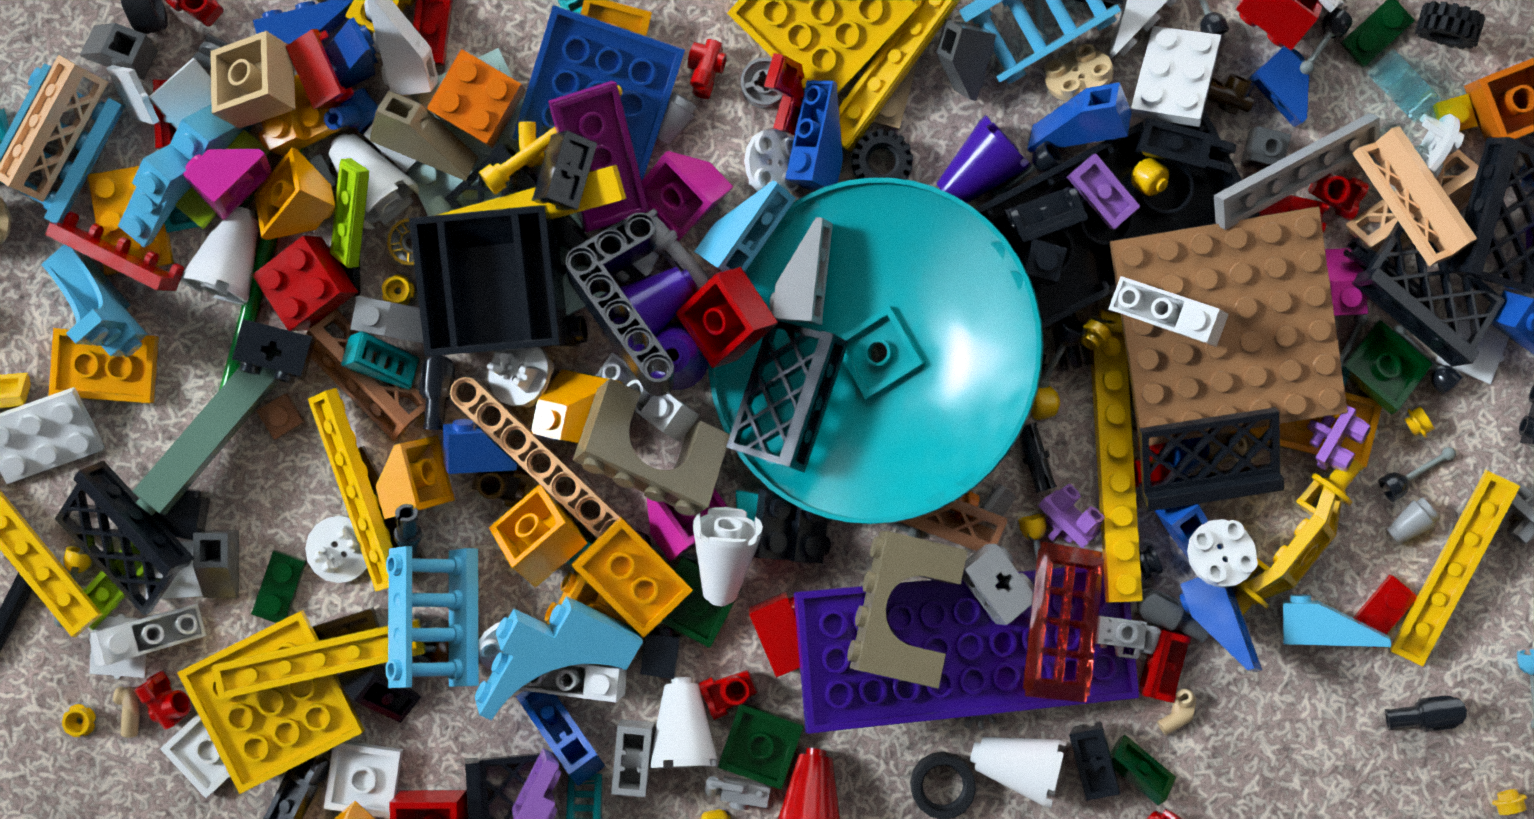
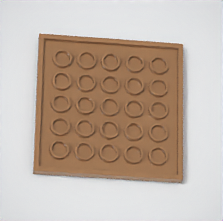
M1319 207L1246 218L1226 230L1221 228L1219 224H1211L1110 241L1116 287L1122 276L1218 308L1229 314L1217 347L1120 314L1138 435L1139 428L1273 407L1279 410L1280 424L1348 413ZM1269 420L1258 421L1252 428L1269 426ZM1233 425L1224 426L1217 434L1234 432L1238 429ZM1198 430L1191 431L1182 440L1203 437L1204 435ZM1164 436L1149 438V445L1167 443L1170 440Z

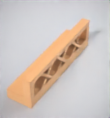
M58 55L0 162V181L8 187L44 202L104 92L108 81ZM82 77L95 82L87 96L78 98L76 88ZM74 109L76 118L73 124L62 128L60 118L63 112ZM57 139L59 149L56 155L45 159L43 149L46 143ZM41 169L43 179L37 190L24 185L31 172Z
M1400 126L1391 128L1376 142L1359 147L1352 153L1429 266L1454 257L1477 240V237ZM1369 154L1374 155L1380 166L1374 163ZM1389 184L1395 186L1399 194L1394 192ZM1409 212L1415 215L1418 222L1413 220ZM1428 240L1434 243L1440 253L1436 254Z
M1458 149L1446 157L1443 162V168L1436 179L1460 212L1468 206L1479 166ZM1457 163L1466 169L1460 175L1445 176L1446 170ZM1382 199L1346 223V227L1355 238H1360L1362 242L1378 252L1398 220L1393 213H1389L1390 208ZM1409 212L1413 220L1418 222L1415 215ZM1368 222H1381L1380 228L1370 235H1367L1360 229ZM1404 230L1400 236L1402 250L1413 243Z

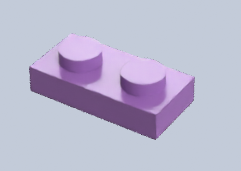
M1092 154L1067 176L1069 181L1110 230L1118 227L1140 207L1097 154Z

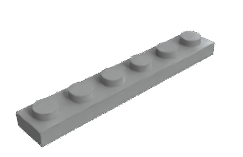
M1368 113L1215 194L1216 224H1219L1221 228L1226 230L1237 224L1240 220L1256 214L1356 160L1352 154L1355 150L1380 139V117Z

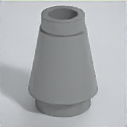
M673 92L657 138L670 145L672 140L695 116L693 112L697 105L682 95Z
M1422 497L1417 502L1413 500L1386 530L1400 545L1404 541H1408L1436 527L1434 523L1441 518Z

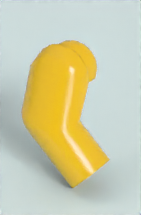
M518 122L520 151L536 140V122ZM542 152L528 162L526 166L532 168L534 165H542L545 152Z

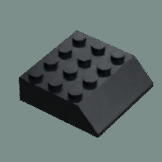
M547 205L409 218L425 357L554 346L569 342L559 240Z

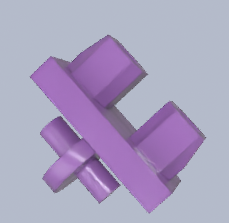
M1348 405V413L1340 414L1332 429L1330 426L1335 418L1331 415L1324 416L1321 423L1310 420L1307 425L1308 430L1314 433L1309 442L1310 445L1318 448L1322 440L1325 439L1323 446L1316 456L1318 461L1316 465L1324 470H1327L1328 466L1347 472L1353 462L1355 453L1341 447L1345 437H1348L1362 444L1371 430V426L1356 416V409Z
M1071 484L1066 485L1059 491L1055 490L1044 498L1038 506L1048 515L1046 522L1054 529L1048 535L1051 541H1055L1061 536L1069 544L1074 540L1083 549L1101 533L1099 527L1105 517L1092 506L1082 514L1074 506L1081 497L1080 493Z

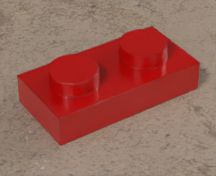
M416 0L413 26L431 47L435 65L445 66L453 0Z
M1389 574L1353 618L1387 635L1415 602L1417 595L1397 578Z

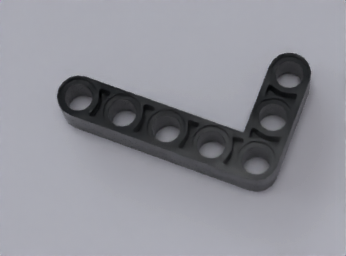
M635 213L569 251L565 261L570 285L643 388L651 395L663 396L668 394L674 386V364L612 278L614 274L649 255L656 247V224L654 219L645 213ZM638 232L647 233L644 237L634 236ZM608 249L618 250V252L614 254L605 253V251ZM579 266L589 267V269L585 271L575 270ZM597 292L608 293L607 296L602 298L593 296ZM616 318H625L628 320L623 324H615L612 322ZM636 344H642L647 347L642 351L631 349ZM655 371H662L667 374L660 379L650 376Z

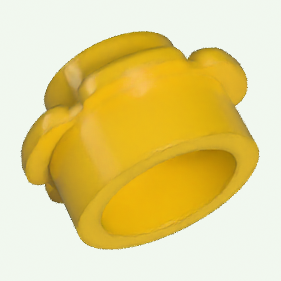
M397 274L383 282L382 298L387 302L408 305L410 298L415 294V287L413 283L408 281L409 279L406 276ZM397 288L401 289L400 294L395 293Z
M1088 320L1083 325L1087 332L1081 343L1091 350L1107 348L1109 345L1107 341L1111 336L1110 330L1099 321Z
M1421 406L1412 411L1409 408L1407 412L1410 416L1404 419L1414 436L1421 433L1424 438H1427L1426 434L1433 431L1435 427Z
M75 704L69 708L68 712L64 713L62 727L67 734L73 737L87 736L95 728L94 721L96 720V715L91 708H85L83 704ZM78 718H81V719H82V723H81V724H79V723L77 722V719H78Z
M1518 789L1498 792V800L1492 801V804L1497 806L1499 815L1516 814L1527 810L1524 801L1527 799V796L1519 794Z

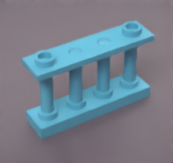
M975 0L961 8L959 12L965 23L972 19L975 25L978 23L980 27L996 34L994 53L1004 68L996 77L999 82L1006 79L1008 84L1026 75L1025 67L1095 26L1100 31L1116 22L1117 19L1114 15L1120 12L1121 9L1116 4L1106 9L1102 0H1086L1094 17L1076 27L1062 0H1045L1064 35L1047 45L1021 0ZM1001 1L1004 7L1008 5L1034 51V53L1017 63L990 17L992 15L990 8Z
M44 63L42 68L36 67L28 80V85L31 88L0 144V162L52 66ZM77 92L78 98L84 97V95ZM108 98L106 103L102 101L97 103L91 114L92 119L95 120L89 133L87 131L81 133L75 143L76 149L79 150L74 162L68 161L64 163L59 173V178L63 180V183L58 192H49L44 202L26 195L44 205L43 208L47 210L44 216L45 219L53 223H63L65 215L70 211L88 174L91 172L125 109V105L111 98ZM60 122L62 128L68 127V125ZM44 152L45 159L52 156ZM27 180L24 184L34 190H37L38 186L28 182Z
M412 546L390 548L386 561V570L389 574L388 662L386 664L388 688L412 687V677L448 676L449 687L479 686L478 548L449 550L448 559L412 558ZM412 572L448 573L449 592L412 593ZM412 607H448L449 627L412 628ZM412 642H448L449 661L412 663Z

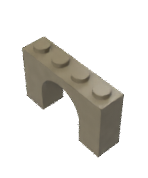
M611 378L608 379L596 391L572 461L581 464L583 469L590 473L603 474L612 478L614 483L621 487L639 490L644 493L646 498L652 501H663L672 505L677 512L683 515L695 516L708 508L730 434L700 421L687 432L675 467L670 470L653 468L637 456L632 448L629 437L630 423L641 392Z
M881 531L878 537H874L870 549V557L874 558L871 571L866 572L863 581V591L866 592L863 606H859L855 617V626H858L856 641L852 640L848 649L847 659L851 661L850 669L939 689L946 654L914 647L900 641L888 625L886 605L892 590L900 582L910 577L918 576L947 584L961 585L968 550L890 531Z

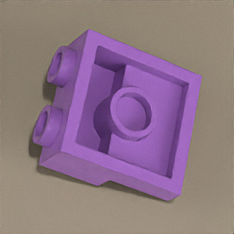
M543 748L512 807L514 819L555 818L557 808L554 807L555 800L552 790L559 780L561 771L558 770L559 764L553 752Z

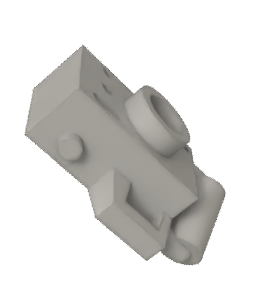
M1094 616L1091 643L1100 644L1101 648H1107V645H1112L1115 648L1116 656L1138 659L1139 653L1153 654L1155 652L1161 630L1155 626H1148L1147 622ZM1124 647L1133 648V655L1123 654Z
M711 776L706 780L705 793L709 797L721 795L720 801L730 802L731 808L749 810L750 806L767 808L770 786L753 780L724 776L723 781H719L718 778Z

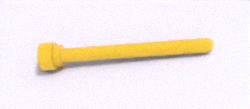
M617 85L621 97L623 90L619 85ZM555 127L503 164L497 163L494 166L489 164L479 171L480 176L495 195L507 187L505 183L510 180V175L547 150L551 135L557 133Z

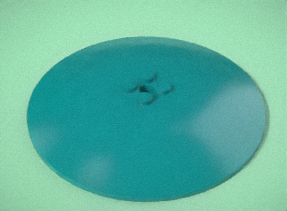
M862 178L823 187L793 202L744 273L770 310V297L775 292L776 283L815 218H824L833 223L822 325L786 323L819 332L825 331L835 334L847 341L848 345L805 473L745 453L736 452L752 473L769 489L786 501L808 512L838 521L864 524L893 523L917 518L949 505L977 487L1007 456L1020 436L1031 413L1042 371L1043 332L1037 297L1019 256L1007 239L987 218L954 195L930 185L897 178ZM777 329L773 341L776 350L790 342L786 331ZM763 337L737 361L713 369L708 363L712 398L724 431L728 434H731ZM810 338L800 344L805 358L815 352L818 343L817 339ZM883 343L887 348V356L883 361L876 363L871 356L872 349L875 345ZM794 349L780 357L785 370L799 362ZM774 361L764 368L762 375L765 382L779 375ZM803 369L789 377L794 391L804 385L806 376ZM783 381L769 389L774 403L788 395ZM763 393L753 400L751 407L754 414L769 407ZM792 402L778 409L783 423L793 418L795 408ZM772 414L758 422L763 435L777 428ZM752 426L743 431L739 442L740 445L747 446L757 440ZM781 434L767 442L771 454L779 457L784 445ZM761 446L758 447L756 450L762 451Z

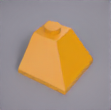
M293 147L254 194L261 237L266 240L316 230L325 219L331 217L335 210L331 184L299 150Z
M562 369L537 401L531 433L579 443L596 391L608 379Z
M438 435L394 445L376 484L378 503L382 509L384 519L395 517L396 509L403 504H411L417 510H422L455 500L449 475L443 464V452Z

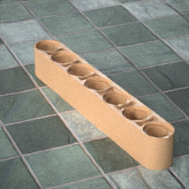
M463 377L453 383L450 390L452 401L594 536L599 538L606 531L607 527L620 517L627 522L622 515L536 434L531 433V429L480 381L471 377ZM464 383H470L476 389V396L471 402H465L459 396V389ZM489 406L498 408L501 413V420L495 426L487 424L484 420V411ZM515 429L522 431L526 437V443L520 449L513 448L508 441L510 432ZM538 453H544L550 458L551 466L546 472H539L533 466V458ZM566 476L574 480L576 489L573 494L563 495L560 493L557 483L561 477ZM585 501H596L600 505V515L596 518L586 517L582 512V504Z

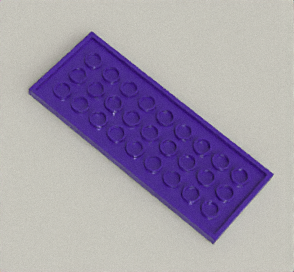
M1103 564L1018 571L1019 574H1025L1033 583L1034 589L1032 591L1038 600L1008 625L995 624L963 580L961 585L947 584L935 580L900 582L892 590L887 601L886 618L893 634L905 644L946 654L938 689L850 669L851 661H848L847 655L851 641H856L858 626H855V617L859 606H863L866 592L863 591V586L794 592L805 732L810 734L1139 698L1136 659L1116 656L1115 648L1112 645H1107V648H1101L1100 644L1091 643L1094 616L1132 620L1130 602H1105ZM996 576L999 582L1003 579L1002 576ZM999 582L995 585L996 588H1002ZM1124 647L1123 654L1133 655V648Z

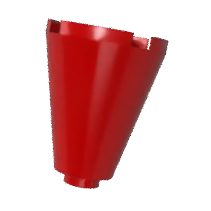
M807 748L806 754H799L778 819H840L833 758L826 757L827 750Z

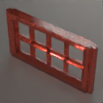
M1048 542L1041 543V549H1038L1023 682L1025 696L1087 702V696H1090L1103 577L1104 559H1102V552ZM1053 564L1065 566L1063 588L1051 586ZM1075 567L1087 569L1085 591L1073 589ZM1050 594L1062 596L1060 618L1047 616ZM1072 597L1084 599L1082 621L1070 620ZM1046 625L1059 626L1056 648L1044 647ZM1069 628L1081 629L1078 651L1067 650ZM1043 655L1055 657L1053 679L1041 678ZM1066 658L1077 659L1075 681L1063 680Z

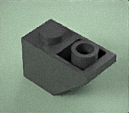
M945 19L936 54L954 91L970 100L977 101L979 91L984 84V74L989 58L994 51L996 34L978 25Z
M117 23L94 25L80 56L106 67L115 65L134 69L138 78L144 80L158 50L146 34Z
M204 530L193 533V568L203 598H239V530Z

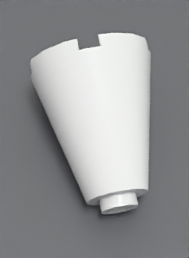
M341 134L332 141L329 156L337 174L339 173L340 160L345 158H352L370 171L363 224L365 229H375L372 223L379 220L384 225L389 223L414 202L410 196L413 191L417 194L419 192L415 181L356 134Z
M238 206L225 220L220 218L184 270L181 281L198 292H202L204 289L215 294L214 298L239 305L247 303L250 297L259 221L254 218L255 213Z
M714 507L708 509V515L700 517L699 513L694 519L693 531L703 596L715 606H726L737 599L762 537L763 526L760 520L755 517L754 522L746 518L747 512L741 509Z
M674 677V679H671V684L664 685L649 768L718 766L717 755L699 685L691 683V677Z
M983 737L981 743L974 742L970 762L976 763V771L1044 807L1051 808L1053 800L1048 799L1047 795L1055 796L1064 754L1059 752L1058 749L1065 750L1067 741L1059 739Z

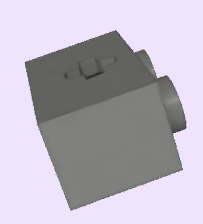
M985 544L966 560L962 580L995 624L1008 625L1037 601L1038 598L1032 591L1034 585L1030 579L1023 573L1019 574L1012 565L1014 559L1009 551L1002 545ZM996 576H1002L1003 579L999 582ZM999 582L1002 588H996L995 585Z
M620 720L617 727L611 794L646 797L649 784V760L652 750L654 722Z

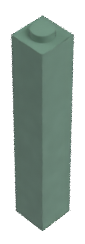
M274 346L272 351H265L270 361L273 360L274 356L281 357L277 346ZM238 368L132 492L140 497L136 503L151 515L156 511L166 515L280 382L274 379L275 374L261 370L260 375H253L242 372Z

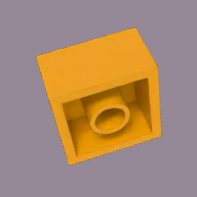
M540 484L489 527L511 567L535 588L588 544L565 507Z

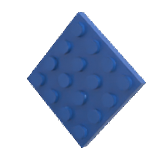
M553 5L512 138L519 140L518 122H536V139L555 127L548 103L549 100L613 80L623 90L620 98L640 177L643 180L685 49Z

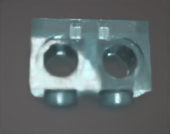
M1394 48L1366 72L1413 122L1441 99Z

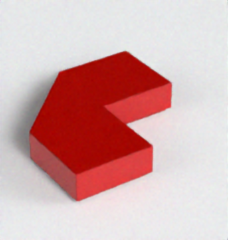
M773 53L764 87L783 95L773 129L794 137L804 95L801 82L805 78L802 64L785 55Z

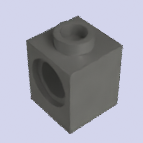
M1261 126L1255 127L1248 133L1240 164L1264 169L1285 158L1291 134Z

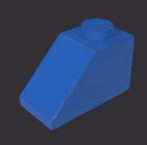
M1284 46L1248 78L1286 120L1295 127L1307 119L1309 74L1305 75L1300 71V65L1305 61L1304 57L1296 49L1289 50Z
M457 419L453 421V424H443V464L448 474L517 470L515 460L472 420Z

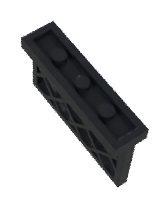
M1511 137L1487 138L1464 216V220L1477 237V240L1453 257L1449 271L1459 275H1469L1512 290L1531 294L1534 284V239L1532 246L1525 250L1519 235L1530 229L1534 237V213L1529 204V201L1534 199V190L1525 195L1519 180L1530 174L1534 182V148L1519 144L1520 140ZM1519 153L1522 154L1527 168L1516 174L1513 164L1516 154ZM1511 186L1518 201L1506 207L1503 199L1506 189ZM1521 207L1527 222L1516 228L1510 213ZM1502 219L1508 234L1497 241L1494 231L1497 222ZM1512 241L1517 256L1506 262L1500 247ZM1493 253L1498 268L1490 273L1484 272L1487 256ZM1521 262L1524 269L1521 283L1515 282L1510 268Z
M500 143L490 152L492 155L475 169L466 181L463 180L444 198L454 210L463 208L457 198L466 190H478V203L484 202V191L491 190L489 187H485V182L480 176L479 171L489 164L493 166L499 163L501 165L517 154L510 144ZM524 165L509 176V182L515 189H508V182H506L507 187L500 191L502 192L501 197L508 195V192L516 193L536 187L538 177L528 166ZM479 179L478 186H471ZM570 214L552 219L558 239L560 240L559 245H564L569 251L590 239ZM566 264L561 265L562 277L567 274Z
M1397 221L1366 271L1358 273L1352 284L1451 367L1472 364L1479 354L1475 348L1502 307L1505 299L1481 279L1469 275H1459L1462 278L1464 292L1453 293L1449 275L1453 272H1450L1448 269L1451 266L1453 257L1438 263L1439 271L1427 272L1426 261L1414 243V250L1402 251L1400 236L1404 229L1399 221ZM1428 240L1436 254L1440 253L1434 243ZM1415 254L1418 274L1406 275L1403 256ZM1394 257L1397 277H1389L1380 269L1386 258ZM1440 275L1443 295L1432 296L1428 277ZM1419 278L1422 298H1415L1409 293L1407 279ZM1476 294H1481L1491 302L1484 314H1477L1474 296ZM1465 296L1468 316L1457 317L1454 297ZM1444 299L1447 319L1441 320L1435 315L1433 300ZM1469 320L1471 335L1467 341L1460 336L1457 321Z
M778 321V324L763 336L726 447L805 473L848 342L832 333L819 332ZM777 329L786 331L790 342L776 350L773 341ZM810 338L817 339L818 343L815 352L805 358L800 344ZM794 349L799 362L785 370L780 357ZM774 361L779 375L765 382L762 375L764 368ZM803 369L806 376L804 385L794 391L789 377ZM783 381L788 395L774 403L769 389ZM763 393L769 407L754 414L751 407L753 400ZM792 402L795 408L793 418L783 423L778 409ZM772 414L777 428L763 435L758 422ZM752 426L757 440L747 446L740 445L739 442L743 431ZM781 434L784 445L779 457L771 454L767 442ZM761 446L762 451L756 450L758 447Z
M1276 407L1139 428L1142 483H1139V495L1148 511L1284 491V478L1280 473L1279 410ZM1269 420V428L1260 438L1249 431L1258 421ZM1233 425L1238 430L1226 443L1215 436L1224 426ZM1198 430L1204 435L1192 449L1181 442L1191 431ZM1246 435L1255 443L1242 456L1233 447ZM1164 436L1170 441L1157 454L1149 448V438ZM1212 440L1221 449L1208 461L1199 453ZM1178 446L1187 454L1174 466L1165 458ZM1262 448L1270 452V463L1255 465L1250 462ZM1228 453L1238 459V462L1231 469L1220 470L1216 467ZM1194 458L1205 465L1196 475L1188 476L1182 472ZM1160 463L1171 470L1163 480L1151 481V473Z
M103 460L77 472L73 479L77 484L55 517V520L143 615H146L153 610L179 571L188 567L194 557L154 514H149L136 503L139 499L137 495ZM86 494L95 502V505H88ZM72 511H78L81 527L69 517ZM89 512L97 513L99 528H92ZM108 517L118 529H110ZM94 535H101L103 551L95 545ZM112 536L119 537L122 552H114ZM131 542L140 551V554L132 552ZM116 559L124 561L126 575H123L117 569ZM134 561H142L144 576H137ZM153 566L163 575L162 578H155ZM138 584H146L147 600L141 595Z
M540 753L478 759V757L464 758L469 819H496L489 813V805L498 795L513 807L515 802L506 796L502 790L513 777L522 784H525L526 780L517 772L526 762H536ZM507 764H517V766L512 769ZM501 765L510 773L498 788L487 780L486 767ZM487 786H488L492 791H494V793L490 796L489 799H488ZM512 808L503 819H509L513 815Z

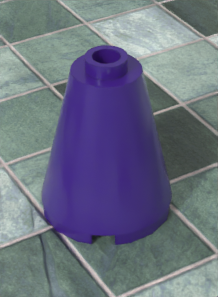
M985 115L979 120L936 184L940 190L954 195L965 203H969L1025 171L1031 163L1018 152L1019 149L994 122L992 123L989 117Z
M677 267L622 286L620 289L653 335L656 336L676 316V312L694 295L692 289L697 285L687 269L680 272ZM608 293L600 295L599 298L607 296ZM616 318L613 321L615 324H623L628 320ZM636 344L631 349L642 351L645 345Z
M682 323L667 324L655 337L666 353L669 349H676L679 352V358L673 362L674 386L672 390L687 389L703 378L708 369V361ZM655 371L650 374L655 379H660L667 375L662 371Z

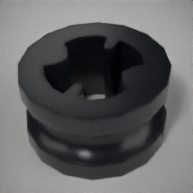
M1152 545L1146 546L1145 551H1140V567L1146 579L1151 578L1153 572H1157V574L1163 573L1161 562Z

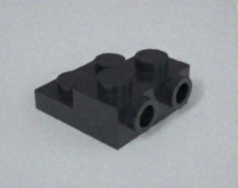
M759 489L756 517L760 520L763 530L754 557L823 564L824 556L828 555L831 548V542L826 533L827 524L832 519L808 512L786 501L772 490Z

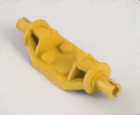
M1353 459L1347 472L1335 469L1328 478H1322L1315 473L1311 476L1313 482L1296 501L1300 508L1312 516L1310 520L1305 518L1297 526L1294 532L1296 537L1289 546L1283 545L1276 552L1272 560L1274 564L1271 568L1257 558L1256 569L1246 580L1234 588L1237 590L1235 596L1243 616L1252 604L1257 605L1259 603L1267 609L1270 605L1264 599L1293 589L1336 537L1341 502L1349 507L1353 503L1346 496L1345 489L1358 473L1364 469L1355 459ZM1322 491L1317 508H1314L1311 504ZM1259 569H1262L1264 571L1257 577L1250 580Z

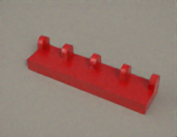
M72 211L65 215L63 223H49L46 236L155 290L177 291L184 272V266L175 263L170 271L167 272L156 266L159 254L153 251H149L145 255L144 260L128 253L131 240L121 237L117 245L114 246L101 239L104 231L103 226L95 223L90 227L89 232L76 227L79 215Z

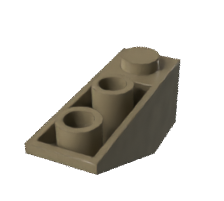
M388 91L377 108L369 141L464 181L467 180L478 160V156L422 104Z

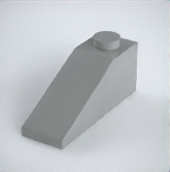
M815 218L776 283L775 292L770 297V311L776 320L822 325L833 223L824 218Z
M357 296L350 330L423 343L419 308Z

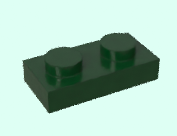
M1386 0L1346 36L1340 44L1363 68L1412 24L1415 19L1397 0Z
M273 550L251 615L274 623L287 618L307 561Z
M1125 734L1121 736L1110 753L1114 769L1159 806L1167 800L1176 776Z

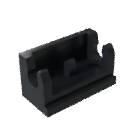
M567 130L551 135L532 201L539 204L556 205V210H578L597 143Z
M1070 187L1004 211L1017 247L1033 239L1037 240L1078 225L1088 219L1076 189H1070Z
M1096 722L1094 726L1087 728L1084 727V724L1074 726L1069 737L1086 801L1120 795L1121 792L1102 722Z

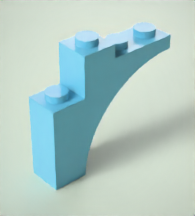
M212 104L183 118L171 143L143 158L132 181L136 189L118 227L143 247L153 243L162 225L176 207L175 204L191 188L183 175L186 171L187 163L195 155H203L208 149H226L243 130L249 133L253 124L239 129L212 114Z
M64 244L41 264L58 285L73 310L76 325L66 334L75 344L102 346L110 356L129 357L142 346L140 341L148 334L126 310L131 304L87 255Z
M566 596L561 605L558 604L552 611L549 620L550 625L513 609L508 618L504 617L501 620L496 631L497 640L502 652H499L493 661L491 668L493 672L487 682L483 681L479 685L475 694L479 715L492 721L502 705L517 690L533 679L555 669L579 664H602L627 670L643 640L632 626Z

